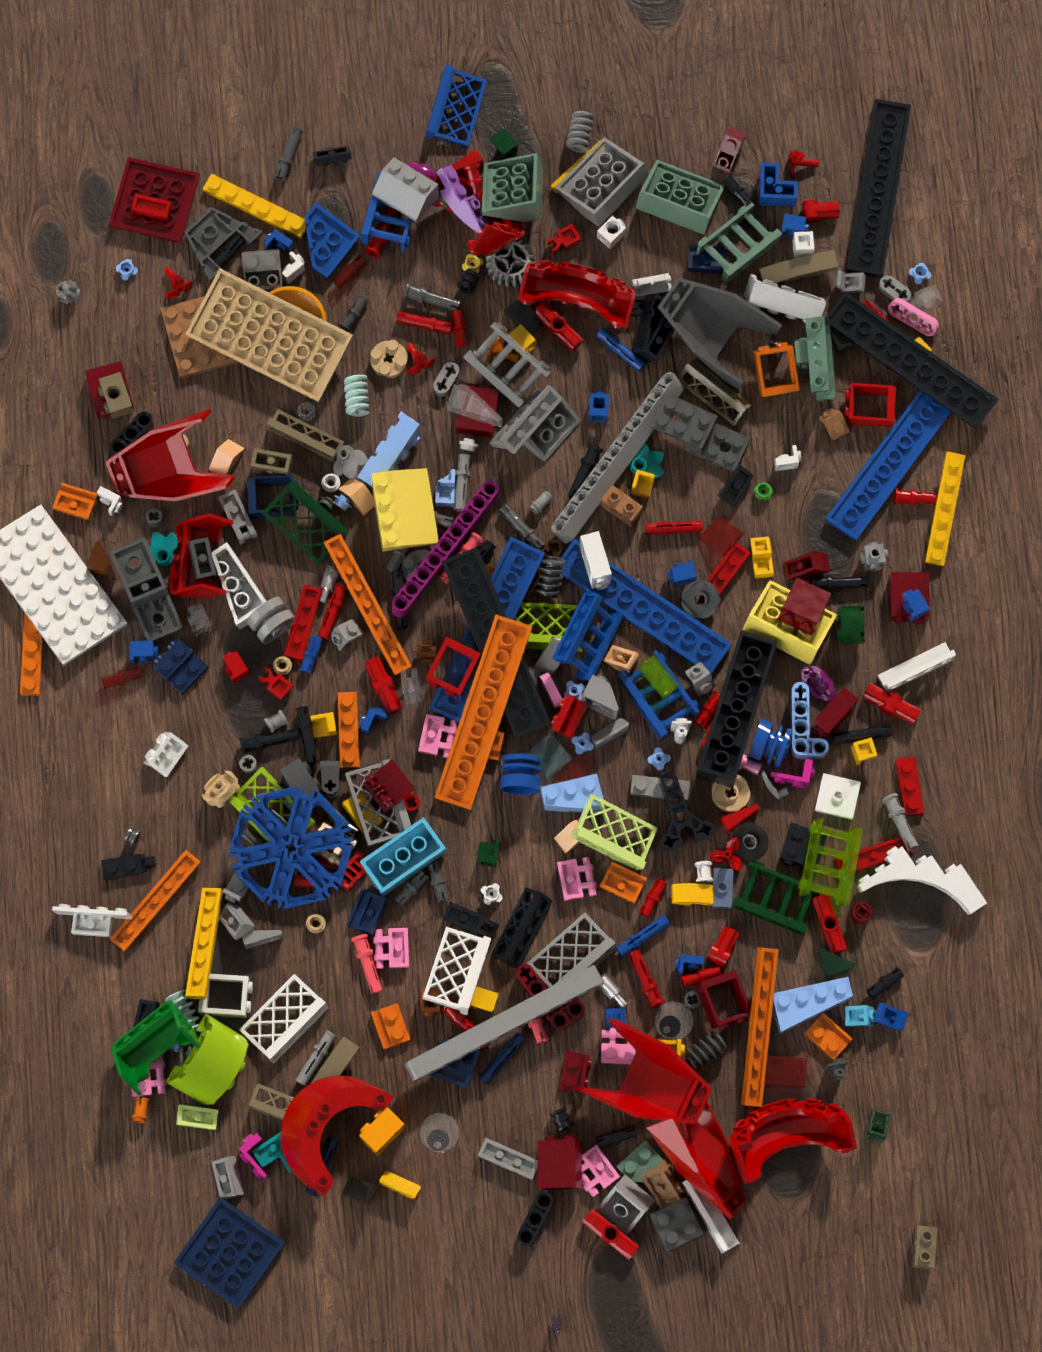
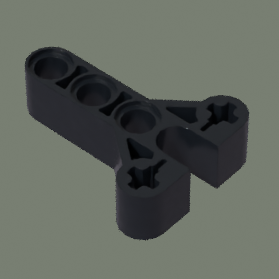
M673 772L661 773L658 783L670 818L664 834L659 837V846L668 851L683 847L684 844L680 831L685 826L690 828L695 842L711 837L715 831L714 825L710 821L699 819L688 811L676 774ZM666 775H670L673 780L669 786H666L663 782V778ZM676 793L679 797L676 804H672L669 800L670 795ZM678 812H683L685 815V819L681 823L676 820ZM703 824L709 827L706 830L707 834L705 832H697L703 828ZM666 837H668L669 839H676L670 843V847L668 845H664Z

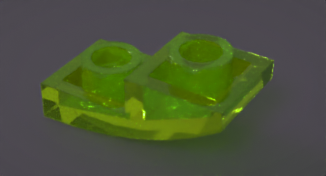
M652 655L639 666L645 677L663 699L678 687L656 656Z

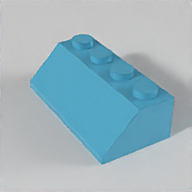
M423 817L362 859L360 864L381 896H385L444 855L446 848Z

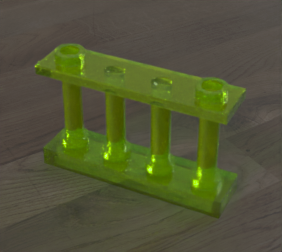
M824 818L815 819L809 827L811 835L803 877L799 881V895H808L811 890L834 896L836 899L835 905H849L863 829L855 827L846 833L824 827ZM821 834L845 840V850L840 851L819 845ZM817 853L840 858L843 861L842 869L837 870L815 864ZM814 872L837 877L839 880L838 888L834 889L812 883Z

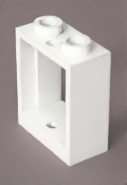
M597 531L580 536L579 547L592 589L597 588V590L607 588L611 583L612 573L600 533Z
M210 974L207 998L199 999V1015H205L206 1013L209 1016L247 1018V1013L251 1012V1001H248V995L252 994L253 982H250L249 976ZM210 980L243 983L241 1010L208 1008Z

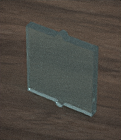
M552 733L542 741H537V745L526 752L529 755L542 758V763L539 767L547 779L557 771H561L562 767L572 760Z

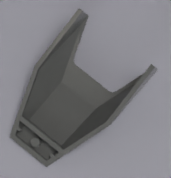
M679 277L658 306L660 312L691 351L737 393L743 381L724 369L717 359L725 344L739 327L775 337L782 327V324L735 293Z

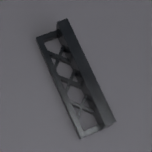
M526 887L491 957L517 969L553 900L542 892ZM529 895H534L532 900L529 903H527L526 901ZM524 912L523 918L518 921L519 914ZM515 929L514 935L509 938L510 932ZM506 947L504 955H499L502 948Z

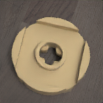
M383 341L372 349L370 363L377 375L395 378L404 372L408 356L405 348L397 341ZM389 355L394 357L392 359V363L384 361L386 359V356Z
M224 771L226 774L223 775L218 773L206 783L204 787L206 792L205 795L202 793V797L209 805L217 806L218 808L223 807L227 800L240 789L238 779L231 771Z
M737 775L734 787L732 788L736 796L731 798L727 797L728 794L725 793L726 790L730 791L731 787L714 783L711 790L713 803L717 808L728 813H734L743 809L750 798L748 783L743 777Z

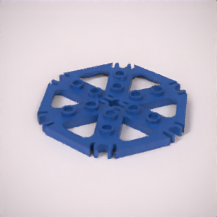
M299 786L256 795V798L253 797L251 799L254 807L250 808L245 804L243 806L244 810L242 808L229 849V852L237 851L231 853L229 858L236 857L238 862L231 866L232 868L241 867L233 871L264 904L266 897H270L267 901L269 906L273 899L278 901L277 908H280L284 901L283 909L327 900V897L332 895L328 888L333 887L337 891L339 889L338 884L340 887L342 885L354 844H346V842H351L354 839L353 837L347 838L345 836V832L351 831V827L343 829V826L349 825L345 818L319 791L316 798L313 797L315 789H312L310 795H306L304 793L305 786L300 789V793H298ZM287 796L294 799L287 827L268 808L270 800ZM315 806H322L335 820V825L332 828L306 833ZM252 821L271 842L248 847L243 846L241 838L246 822ZM293 838H295L293 843L297 849L293 850L288 857L289 848L286 845H289ZM339 847L342 850V857L338 870L335 873H330L312 855L315 852ZM277 861L268 888L261 887L248 872L249 867ZM295 868L315 887L314 893L299 897H292L289 894Z

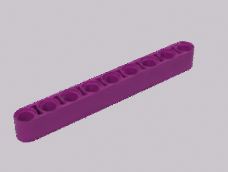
M494 481L483 483L394 597L392 613L396 617H404L408 614L443 569L442 561L454 555L496 501L499 487ZM492 490L494 493L487 494L485 491ZM481 504L483 507L478 509L474 505ZM470 518L472 522L466 523L463 519ZM458 532L461 536L454 537L452 533ZM447 546L450 548V550L443 551L441 550V547ZM435 560L439 564L433 566L429 562ZM425 575L428 578L426 580H421L418 578V576ZM413 589L417 593L411 595L407 591ZM400 603L403 604L405 608L398 609L396 605Z

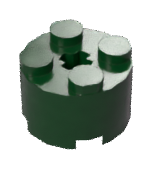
M841 606V609H837V623H841V627L838 628V641H842V644H865V638H861L865 632L864 613H861V611H864V606Z

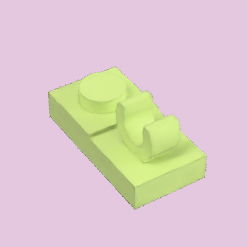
M178 1105L176 1125L216 1130L218 1110Z

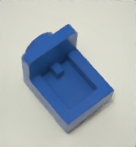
M375 707V709L369 708L367 715H363L359 723L361 733L369 735L376 718L387 722L388 715L385 714L386 711Z
M879 1003L874 1022L889 1029L903 1030L908 1012L897 1010L885 1003Z

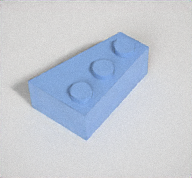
M597 774L540 787L544 810L582 813L590 794L603 799ZM593 801L591 808L593 814L600 812L601 808L599 803Z

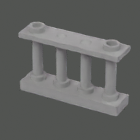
M494 322L490 327L495 331L477 351L474 350L472 352L469 350L463 358L517 407H520L526 401L523 398L525 396L524 393L541 374L547 377L551 372L548 370L549 366L545 362H539L506 332L507 328L504 325ZM501 336L508 344L491 364H485L481 360L483 358L482 355ZM513 349H516L522 357L505 376L500 377L495 373L497 371L496 368ZM529 361L537 369L519 389L516 388L514 390L510 386V381Z

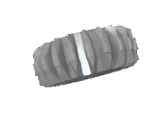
M520 239L518 242L511 243L495 254L486 256V261L488 262L486 263V268L489 269L488 274L493 275V281L499 279L498 284L501 285L505 282L506 287L509 286V283H512L514 287L517 281L520 284L522 283L526 265L535 261V256L532 255L533 250L528 249V243L522 245L523 240ZM505 251H509V252H508L507 254H505V255H500L501 253H503V252H505ZM515 251L520 253L525 260H523L521 257H517L515 255ZM511 256H512V261H513V262H512V264L510 265V268H509V263H508V262H509V260L511 259ZM496 264H498L499 267H504L506 269V273L502 272L496 266ZM523 268L519 272L512 274L514 270Z

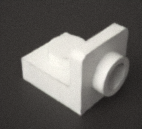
M293 252L289 253L293 264H288L282 272L283 280L287 284L291 283L305 271V261L299 254L295 255Z
M792 445V456L784 454L775 458V471L798 468V464L802 459L800 450L797 451L796 445Z
M100 486L97 491L99 500L106 505L111 503L108 512L110 516L114 517L122 509L121 496Z

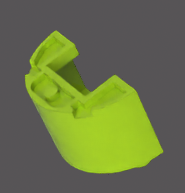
M205 1013L196 1029L197 1032L201 1033L198 1038L201 1047L199 1049L195 1046L192 1048L182 1067L175 1065L166 1083L202 1105L207 1106L210 1104L214 1105L227 1089L230 1090L234 1086L235 1077L245 1066L244 1059L249 1044L245 1037Z

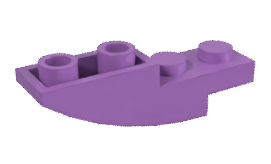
M452 165L438 170L437 174L445 187L440 193L449 207L466 225L481 233L486 224L490 225L488 217L482 215V208L478 199H476L475 195L468 197L466 189L461 184L457 172L453 169Z

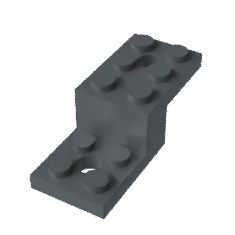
M668 393L665 394L650 424V428L683 442L684 451L731 472L739 464L750 441V438L717 424V415ZM678 414L680 420L673 422L670 419V415ZM722 444H728L730 446V451L723 452L721 451L720 446Z
M145 537L110 551L111 558L147 641L156 642L184 630ZM133 558L140 560L139 565L136 567L129 565L130 560ZM156 615L164 617V621L160 624L155 623L153 619Z

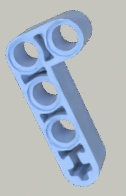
M797 682L792 687L790 693L791 754L796 759H822L826 756L829 745L824 739L810 738L809 687L804 682ZM798 689H800V690H801V693H803V694H802V697H801V701H798V699H799V693L797 692ZM800 707L804 709L805 714L798 715L795 709ZM802 726L805 732L799 734L796 732L795 727ZM802 745L805 751L800 753L795 749V746ZM821 745L824 748V752L818 753L814 747Z

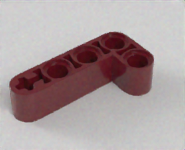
M522 964L517 968L516 978L530 998L536 995L531 991L533 986H540L542 991L548 989L530 965ZM523 970L524 972L529 971L528 977L531 982L528 986L526 984H528L529 980L525 976L521 977ZM573 1000L564 1007L560 1006L543 1016L555 1031L560 1032L581 1019L585 1007L581 1001ZM574 1005L581 1008V1012L577 1015L572 1014L570 1008ZM557 1017H562L565 1019V1024L557 1026L554 1020Z

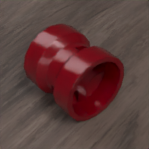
M866 902L857 903L851 911V918L857 924H865L872 915V909Z

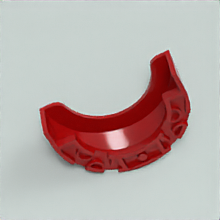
M436 174L433 181L438 184L440 193L445 187L438 174ZM458 176L461 184L466 189L468 197L472 196L470 187L466 184L468 180ZM438 199L434 202L433 206H435V207L441 206V207L445 208L446 210H448V211L452 212L453 214H455V213L453 212V210H452L449 206H448V207L442 206V205L440 204V202L438 201ZM488 216L490 225L486 224L481 233L473 230L479 237L476 241L469 240L467 245L469 246V251L475 255H479V253L492 255L523 237L526 228L523 222Z
M540 260L539 264L530 262L526 265L517 300H520L525 305H532V303L544 300H556L567 305L571 303L577 304L579 308L591 309L601 314L612 324V327L623 329L628 326L635 300V291L631 287L626 288V283L618 278L610 279L606 276V273L593 268L568 262H561V264L556 265L551 260Z
M350 1076L322 1078L303 1088L289 1104L284 1114L281 1128L282 1151L294 1175L317 1194L325 1196L333 1184V1177L325 1167L320 1153L321 1135L328 1121L341 1110L353 1106H365L376 1110H383L390 1104L394 1096L364 1080Z
M795 1098L785 1099L758 1107L749 1112V1117L744 1120L740 1119L734 1125L733 1133L730 1134L731 1147L744 1184L756 1182L761 1177V1169L765 1161L775 1153L789 1147L808 1144L821 1145L843 1154L857 1149L852 1120L845 1111L834 1103L828 1105L822 1103L821 1099L807 1098L806 1101L795 1102Z

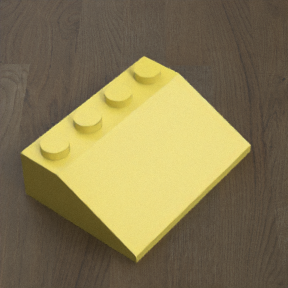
M427 468L372 473L371 482L382 552L436 544L439 540Z
M769 580L742 630L749 634L776 641V648L811 665L837 614L825 608L812 635L777 620L790 590Z

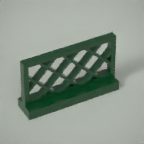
M293 479L262 512L268 520L317 564L328 554L324 545V532L332 531L336 535L341 534L342 537L349 532ZM287 491L293 495L294 504L282 503V496ZM296 499L302 504H296ZM294 506V517L283 518V507ZM296 506H305L308 511V517H297ZM272 507H280L281 518H272L268 514L269 510ZM310 511H311L315 516L310 517ZM297 519H308V530L297 531ZM310 519H319L322 523V530H311ZM275 520H281V525ZM283 520H294L295 531H286ZM308 532L309 544L299 543L297 533ZM311 532H322V543H311ZM323 545V553L317 559L312 554L311 546Z

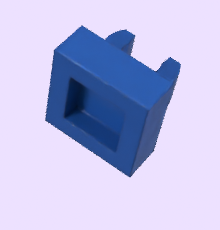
M625 1008L605 1010L606 1030L613 1028L608 1023L609 1018L617 1019L626 1024Z

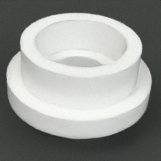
M464 438L463 441H459V444H461L460 449L475 452V448L478 445L474 444L475 440Z
M335 474L325 475L321 482L323 489L327 492L337 491L340 487L339 477ZM333 481L335 484L333 486H329L328 482Z

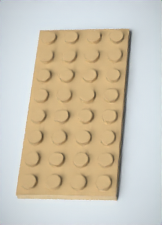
M220 268L185 334L187 337L317 402H320L353 338L352 334Z

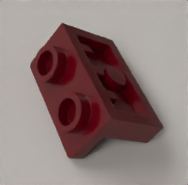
M565 1052L559 1091L583 1094L576 1090L577 1086L588 1088L589 1078H585L586 1070H591L592 1059H589V1053Z

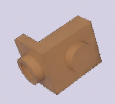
M828 409L819 417L820 421L825 424L832 440L850 432L842 413L836 409Z

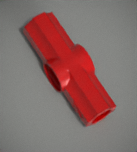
M545 301L535 308L534 313L537 318L550 330L552 336L558 338L571 352L580 347L583 339L566 323L564 317L559 316ZM555 324H560L563 327L561 329H555L553 326Z
M379 657L368 660L364 663V666L371 678V684L377 697H380L388 716L398 713L403 707L395 692L396 689L390 675H387Z
M872 683L869 684L862 697L871 704L878 706L883 713L892 717L896 716L911 725L915 723L921 709L905 702L900 695L891 691L887 692Z
M821 895L812 899L820 922V929L824 934L830 954L834 955L846 951L847 946L829 895ZM830 920L834 923L835 927L828 929L824 922Z
M594 1209L582 1221L584 1225L602 1238L605 1243L612 1246L628 1260L640 1247L622 1233L617 1226L612 1225ZM609 1229L614 1230L616 1238L612 1240L607 1239L605 1232Z

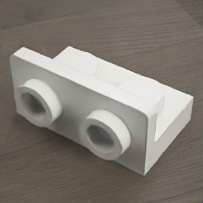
M171 732L161 733L156 739L157 744L145 755L146 760L144 761L145 765L152 767L164 777L169 775L188 747L186 743Z

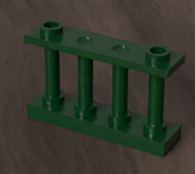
M749 861L747 869L752 870L743 895L739 898L735 897L732 908L804 936L808 928L804 921L813 896H820L822 890L818 889L819 886L814 883L808 882L806 884L768 869L759 861ZM760 873L770 877L761 902L755 905L750 903L751 900L749 898ZM777 881L787 884L788 887L779 910L773 912L768 910V903ZM795 888L805 891L806 895L797 918L793 920L786 917L787 914L785 913Z

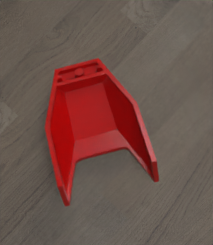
M211 409L150 430L106 460L105 463L117 495L130 498L179 501L227 489L235 480V475L197 471L194 468L183 437V432L194 424L203 422L211 413Z
M609 1018L608 1023L635 1049L634 1058L618 1090L578 1086L576 1090L636 1118L663 1121L674 1117L677 1123L696 1125L712 1088L668 1044L617 1019Z
M708 1101L696 1125L682 1123L686 1140L674 1117L646 1127L678 1172L729 1219L733 1218L747 1203L728 1141Z

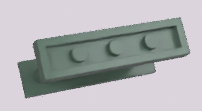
M753 203L747 207L745 205L741 207L737 215L708 238L703 237L697 244V255L706 250L723 268L724 273L721 279L725 284L775 246L782 236L778 228L773 232H768L751 214L754 208ZM746 219L763 236V240L760 243L754 242L738 225L742 220ZM732 229L750 247V251L746 254L742 253L725 236L728 231ZM719 239L737 258L736 262L733 264L728 263L711 245Z
M824 316L805 318L811 393L816 392L818 402L836 400L831 328L829 325H825Z

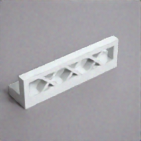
M946 642L879 674L877 678L883 689L889 692L953 661L956 653L954 650L950 651Z
M687 1180L682 1182L685 1192L721 1253L723 1254L738 1245L739 1241L722 1212Z

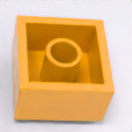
M388 1107L385 1110H379L374 1116L375 1120L371 1124L366 1123L360 1130V1140L377 1157L405 1129V1124Z

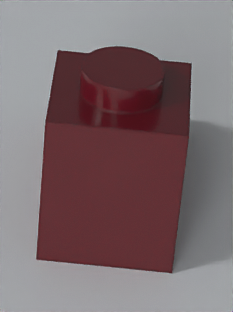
M812 551L784 562L787 580L810 578L811 575L818 577L830 572L828 555L826 553Z

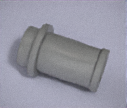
M544 491L537 500L531 502L529 508L536 515L542 513V509L553 500V497L549 492Z

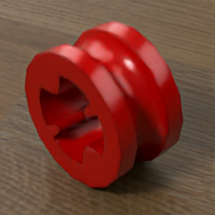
M409 794L403 799L407 812L414 813L420 808V800L416 795ZM414 799L416 806L409 808L407 801Z

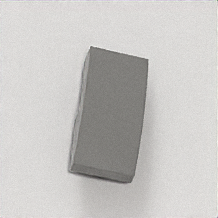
M552 636L534 668L544 673L548 672L550 676L553 675L561 663L556 662L552 658L561 641L560 639Z

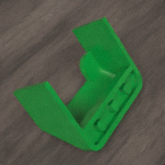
M172 1001L162 1004L112 1045L111 1052L119 1077L138 1095L142 1094L139 1083L146 1080L149 1076L150 1069L148 1065L177 1042L181 1046L192 1043L197 1049L201 1047L195 1030Z

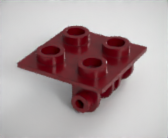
M393 759L373 775L371 773L365 777L366 781L363 782V785L385 813L415 790V787Z

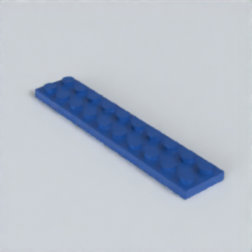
M919 391L825 518V521L856 542L951 412Z
M510 537L491 577L492 584L506 617L514 620L545 552L513 537ZM467 627L460 643L479 652L471 631ZM455 652L442 681L459 688L472 660ZM481 655L460 697L457 695L455 698L445 693V689L439 687L429 707L430 710L458 723L460 722Z
M576 539L573 540L561 557L566 560V564L562 565L565 570L560 572L563 574V578L584 592L600 594L603 597L601 601L603 605L614 612L623 614L624 619L693 665L701 662L712 675L731 648L732 643L609 561L612 573L611 583L607 588L597 590V588L592 589L580 551V542Z

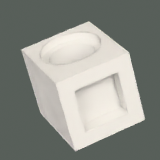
M612 216L597 230V238L611 249L626 233L624 222ZM615 229L617 233L611 234L608 230Z
M813 231L794 232L792 240L794 258L813 254Z

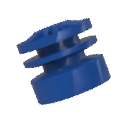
M761 718L748 757L760 761L765 753L768 754L767 763L770 764L774 756L777 757L775 766L779 767L786 758L791 744L792 729L788 728L784 736L781 735L783 726L780 725L775 733L772 731L773 722Z
M525 753L502 756V763L504 765L501 766V770L509 774L501 776V791L519 795H531L540 792L541 778L534 775L541 773L539 766L542 763V758Z

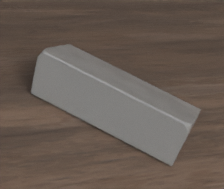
M619 718L590 736V740L595 748L599 749L628 731L629 723L623 718Z
M228 902L219 915V920L235 940H238L255 927L243 910L236 904Z
M227 1156L212 1161L219 1197L225 1200L244 1195L236 1157Z

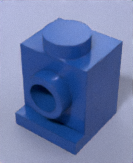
M784 214L781 238H784V235L793 238L794 232H808L809 224H805L806 217Z
M604 392L590 393L588 421L607 422L609 395Z
M690 559L688 564L684 562L673 565L674 567H671V570L667 571L668 580L673 582L674 587L692 583L697 579L693 559Z
M911 589L902 594L904 598L902 605L904 610L911 614L909 618L911 622L928 613L930 608L918 589L915 591Z
M130 641V661L132 665H136V661H139V663H150V661L158 657V647H155L153 641Z

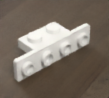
M59 904V907H52V911L56 914L73 915L71 929L73 935L111 937L113 918L132 919V915L123 908H115V911H110L106 907L89 909L88 906L84 905L70 908L71 906L67 904Z

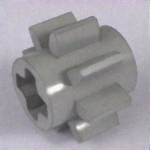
M68 279L67 282L64 281L58 285L56 294L60 297L61 302L68 304L78 299L80 290L76 286V282Z

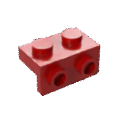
M568 694L560 703L559 708L561 710L559 714L555 715L552 720V730L572 739L586 712L588 704Z

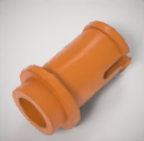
M136 1097L135 1112L132 1115V1118H134L133 1122L145 1123V1120L148 1119L146 1112L149 1099Z

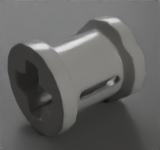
M281 710L269 719H264L272 734L281 726L289 725Z

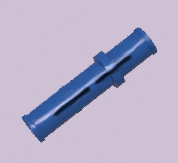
M604 327L597 333L596 337L602 340L610 351L613 350L637 372L644 368L646 363L624 346L618 337L615 338Z
M662 915L637 934L630 935L627 941L616 947V951L623 958L634 949H639L641 944L670 925L668 919Z

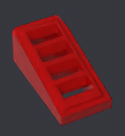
M475 149L454 163L452 167L456 170L457 176L466 173V170H463V166L479 163V169L484 166V159Z
M756 804L723 816L719 819V823L727 834L731 833L739 825L756 815L760 807Z
M358 851L351 858L345 871V876L351 882L348 883L343 879L341 886L348 892L352 890L366 873L362 865L357 861L358 858L362 860L367 857L361 851ZM352 865H357L361 871L358 872ZM349 869L356 874L355 878L347 872Z

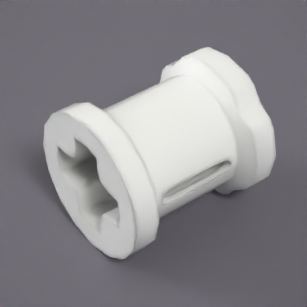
M711 861L695 863V867H697L696 883L713 882L710 870Z

